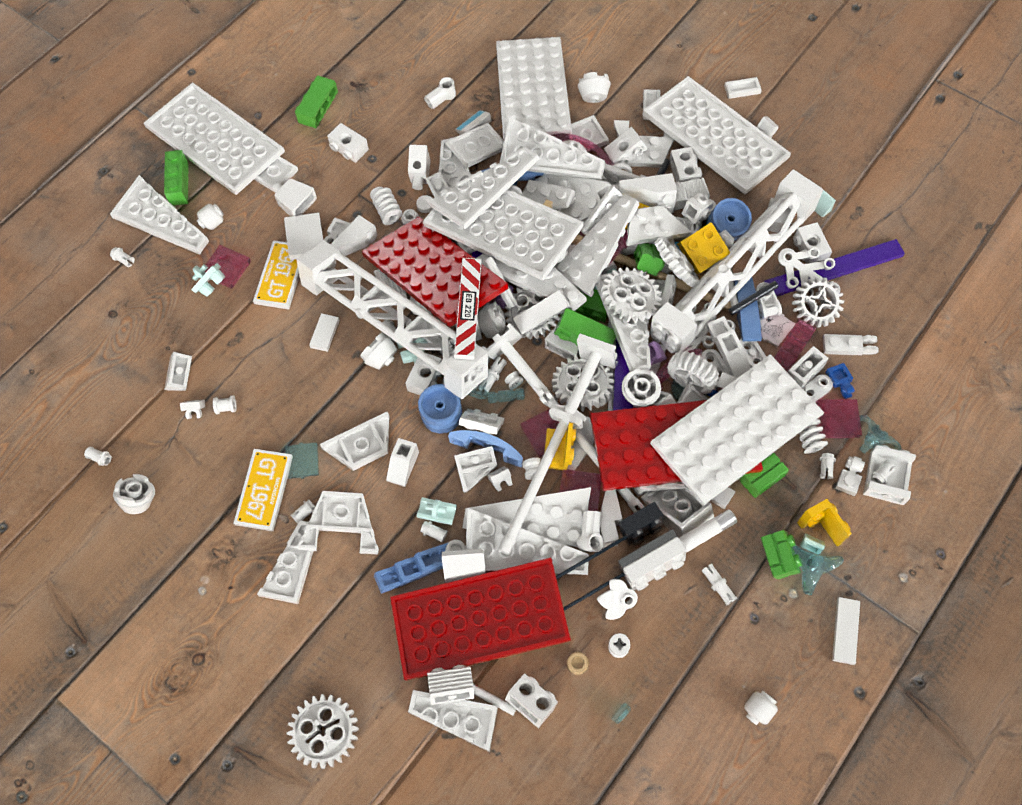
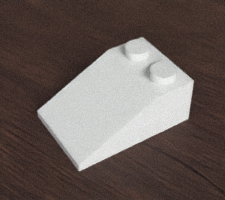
M672 173L619 181L618 191L623 195L626 194L633 197L638 202L649 207L662 205L670 213H674L677 188Z
M688 488L648 491L641 496L646 505L654 501L664 515L663 524L669 531L673 529L678 538L714 518L712 504L708 502L702 506Z

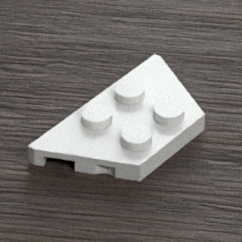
M662 205L639 208L627 226L628 238L626 245L655 242L661 236H664L667 240L688 237L690 230Z
M385 412L321 443L320 446L322 450L354 471L388 454L389 414Z

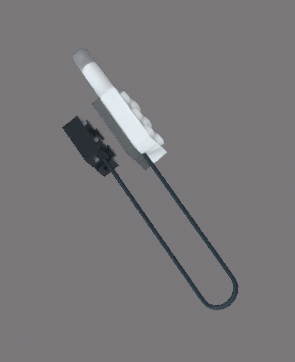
M652 502L619 522L622 538L556 575V578L559 579L624 540L628 546L632 544L636 546L643 542L644 537L649 534L655 535L662 530L661 527H663L664 515L656 502ZM728 509L679 538L673 529L618 560L621 574L613 579L624 577L632 590L637 589L640 591L649 585L648 582L654 578L659 580L666 575V571L672 568L676 570L683 566L688 551L736 524V516ZM609 581L563 607L564 611L609 585Z

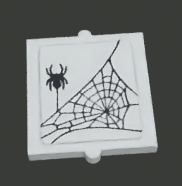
M781 314V316H769L764 320L760 319L762 340L778 348L793 329L795 323L784 317V314Z

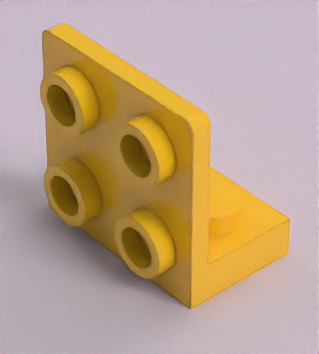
M712 223L707 224L677 243L680 251L694 267L696 274L703 272L730 254L728 247Z
M569 422L548 469L566 471L568 465H572L574 448H571V446H573L576 437V429H572L573 423ZM547 428L545 451L556 429Z
M828 499L806 510L797 522L801 529L806 526L812 528L820 522L837 547L852 534L848 523L841 519L836 506L830 503Z

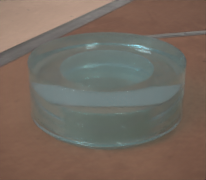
M624 702L612 715L611 719L616 724H619L631 711V707Z

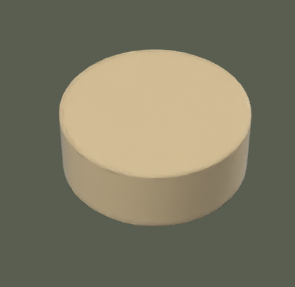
M574 652L568 657L567 667L571 673L581 675L588 668V659L583 653Z

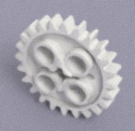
M664 236L658 238L654 243L660 252L659 255L668 265V268L690 287L693 288L697 285L699 278L686 256L676 245H672L671 242L665 239Z
M626 267L625 271L619 268L617 272L613 270L611 274H608L600 290L602 292L601 298H604L603 304H609L607 310L613 309V316L620 314L619 319L621 320L623 317H626L627 322H629L630 318H633L635 323L638 319L644 322L645 318L649 320L652 315L656 314L661 305L662 298L660 295L662 292L657 291L659 285H653L654 279H648L649 274L643 276L642 270L636 273L634 268L631 272L628 267Z
M517 287L518 293H512L517 301V305L510 309L505 306L509 311L505 313V316L508 318L506 322L519 331L513 318L539 303L541 297L530 290L527 291ZM557 314L522 335V338L527 337L531 340L532 336L538 339L540 333L545 337V331L551 332L550 327H556L555 321H559L560 317Z
M574 356L573 361L567 358V364L561 362V367H556V373H553L552 387L553 392H555V398H560L561 404L565 402L567 404L572 394L571 390L574 389L587 359H578L577 356ZM598 364L594 372L595 375L592 376L585 391V396H583L578 406L581 407L582 412H584L585 407L592 411L593 405L599 408V402L605 404L606 398L610 399L614 386L613 373H610V367L605 368L604 365Z
M321 694L320 701H318L315 696H312L311 704L305 700L304 709L299 706L297 707L300 712L299 715H291L295 722L288 723L289 726L293 727L292 731L287 732V735L293 736V739L289 740L288 744L295 745L291 750L292 753L299 752L296 757L297 760L305 757L304 765H308L312 761V768L316 769L318 763H320V767L325 769L326 762H328L331 767H334L335 759L342 763L341 755L344 754L349 757L347 749L355 748L351 741L358 740V737L353 735V732L359 730L358 727L353 726L358 719L351 718L355 713L354 710L346 711L349 707L347 702L341 706V698L334 702L333 695H330L328 700H326L325 695ZM331 710V718L328 721H323V713ZM337 719H340V722L338 724L331 726L336 722ZM307 723H312V731L308 734H305V725ZM321 727L326 728V730H325L326 735H325V736H323V735L320 734V733H321V729H320ZM342 729V737L339 740H334V731ZM309 738H313L310 743H306ZM322 741L324 748L321 752L316 753L314 750L315 744Z

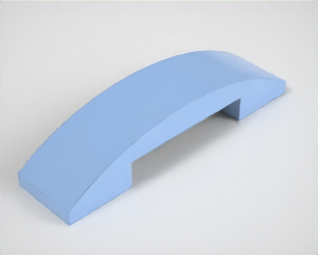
M471 430L453 431L448 435L450 443L468 449L470 442L485 448L492 446L494 451L503 453L504 462L522 468L523 457L520 453L498 437Z

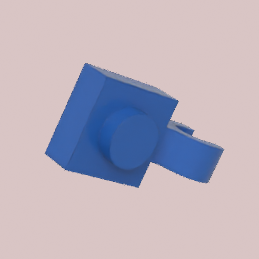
M845 363L828 368L825 373L832 380L833 387L840 386L844 399L852 397L851 393L855 392L850 384L853 377Z

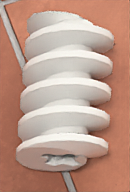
M376 187L370 192V198L384 225H391L402 216V210H400L390 188Z
M819 419L798 433L800 441L803 442L802 447L805 449V454L817 452L828 445L827 441H821L826 437L825 434H819L823 427H816L821 423Z

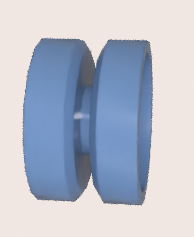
M727 198L720 201L711 211L706 220V225L712 223L718 233L727 230L735 242L749 229L752 216L749 207L743 201L736 198Z
M444 384L432 385L421 393L418 400V409L421 420L427 429L441 434L448 433L459 425L460 417L462 416L460 398L446 389Z

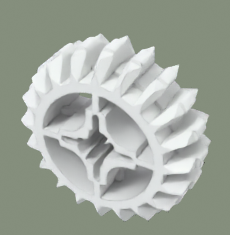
M816 277L815 280L810 278L807 282H802L801 287L796 288L798 293L793 294V297L797 300L793 301L792 305H797V308L793 309V311H799L800 314L797 315V318L803 317V324L809 321V327H812L814 324L816 328L821 327V325L825 327L828 326L829 322L834 323L835 318L840 317L837 311L844 309L839 306L844 303V300H839L843 293H837V290H839L838 286L832 287L834 281L827 284V278L822 279V281L820 277ZM809 289H819L815 296H806ZM826 293H827L828 296L830 297V300H831V301H829V300L826 298ZM816 299H819V300H820L819 302H821V305L817 306V305H816L817 303H815V300H816ZM805 304L809 305L810 312L807 310ZM821 309H830L826 316L817 317Z
M676 352L668 363L667 372L680 386L686 387V385L691 384L701 393L707 394L711 393L718 383L719 373L716 371L717 368L712 366V363L708 362L706 358H702L694 352Z

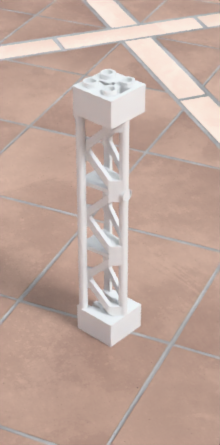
M793 169L780 182L774 202L729 248L730 254L715 263L699 280V283L675 306L666 302L652 317L651 337L656 342H661L665 345L666 349L671 353L684 352L706 327L707 323L722 310L789 236L815 211L823 189ZM789 207L791 212L781 231L777 234H769L767 229ZM796 212H797V220H796V221L794 222V224L788 229L790 223L792 222V220H793V218H794V216H795V214H796ZM774 241V245L765 254L766 242ZM747 250L753 253L743 272L732 273L730 271V268ZM756 258H760V260L753 266ZM738 280V284L729 292V281ZM711 289L714 290L716 293L708 309L705 312L694 314L692 309ZM720 296H722L724 299L715 307ZM700 320L701 323L697 326V323L694 321Z
M323 240L296 259L302 286L316 296L324 290L355 312L358 318L365 319L444 375L445 388L460 399L467 396L488 377V352L475 343L474 360L455 359V350L448 346L450 338L456 341V332L342 255L338 249ZM335 259L346 265L348 268L336 270L334 268L336 265ZM347 276H354V281ZM363 278L375 285L370 291L360 285V281ZM339 279V280H341L342 282H344L345 284H333V283ZM337 290L354 291L353 300H349ZM383 292H385L386 294H388V295L391 296V297L384 299V293H383ZM389 305H397V311ZM379 307L387 313H370V311ZM406 307L418 315L413 321L403 315V310ZM378 319L398 320L396 331H393ZM427 322H429L435 328L427 329ZM434 336H441L442 341L438 340ZM420 337H423L425 340H427V341L430 342L431 344H429V343H412V342L415 341L416 339L420 338ZM422 350L442 351L443 359L441 363Z

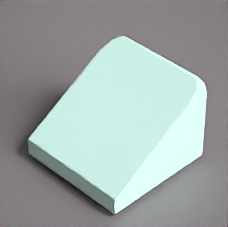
M823 190L815 212L824 217L832 210L836 200Z
M805 533L800 546L818 555L824 550L825 543Z

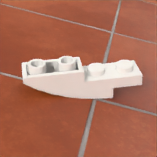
M723 316L708 322L706 327L722 355L730 375L738 378L751 369L744 349L734 329L731 330L726 318Z

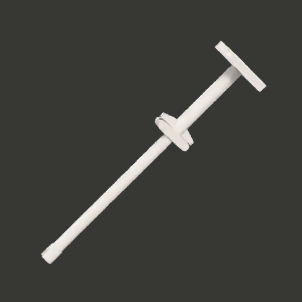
M510 323L507 325L509 330L501 336L497 333L492 338L495 342L488 348L481 347L488 352V356L493 360H496V357H500L504 353L537 393L543 404L550 409L552 404L559 405L555 395L547 389L513 347L523 336ZM573 427L572 429H576L575 440L599 468L595 447L580 429ZM628 488L617 489L634 513L638 511L635 508L636 506H639L640 509L644 508V505Z
M579 334L577 338L579 355L581 358L587 359V362L566 406L552 404L549 410L551 419L559 421L558 426L510 528L498 550L506 555L510 554L518 532L567 430L569 422L573 423L574 428H583V422H586L587 417L580 413L577 408L598 364L612 369L616 368L618 361H615L617 358V353H615L616 346Z

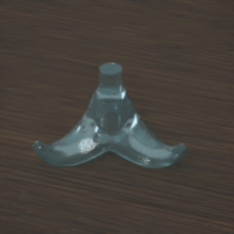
M866 415L858 417L859 421L865 422L868 426L864 444L859 448L864 454L870 448L872 449L876 445L891 444L895 450H901L900 443L889 436L886 431H882L880 425L876 424L870 417Z
M797 545L793 547L795 554H799L802 561V566H800L802 568V589L804 594L812 596L822 574L837 568L844 561L841 556L827 557L814 555Z

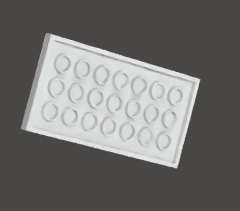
M561 38L496 41L503 139L506 136L510 116L551 136L572 135Z
M689 76L643 110V116L684 148L692 147L693 153H696L697 158L745 195L791 155L788 150Z
M193 82L144 122L148 130L175 150H182L188 160L235 195L285 152L281 145Z
M463 171L448 190L456 187V183L472 174ZM506 190L465 230L435 209H432L423 221L425 227L542 281L545 280L583 228L582 221L510 190Z
M770 354L661 433L650 444L701 505L704 506L816 421L824 412Z

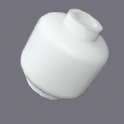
M207 204L197 212L199 218L197 222L203 229L213 230L223 222L224 213L216 204Z
M764 691L761 693L754 692L744 705L745 710L748 712L746 717L756 725L759 722L765 725L768 724L778 711L775 705L777 701Z

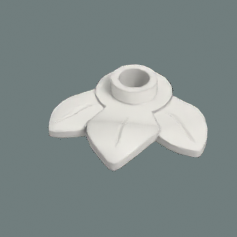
M611 579L609 581L610 590L597 597V601L607 609L605 618L609 620L620 618L626 609L634 607L637 603L636 592L627 588L625 582L620 579ZM627 597H631L629 601L625 602Z

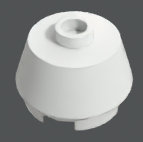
M597 72L584 74L583 79L579 78L577 87L585 102L598 103L607 98L611 83L607 74L598 76Z
M496 302L487 303L477 315L480 332H483L487 338H493L497 333L502 336L509 330L505 326L506 316L500 305L497 306Z
M383 332L360 355L365 361L364 364L378 370L384 365L389 366L395 359L393 355L397 352L392 339Z
M635 369L629 372L623 379L622 392L626 400L631 404L641 407L648 406L659 398L661 384L654 372L646 369Z
M133 474V477L125 480L121 478L116 483L113 491L114 500L128 514H139L146 511L155 495L153 484L149 482L146 476Z

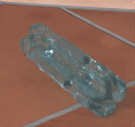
M519 388L516 391L511 389L498 391V393H495V391L488 392L487 396L489 403H496V401H514L515 398L522 400L525 398L523 388Z

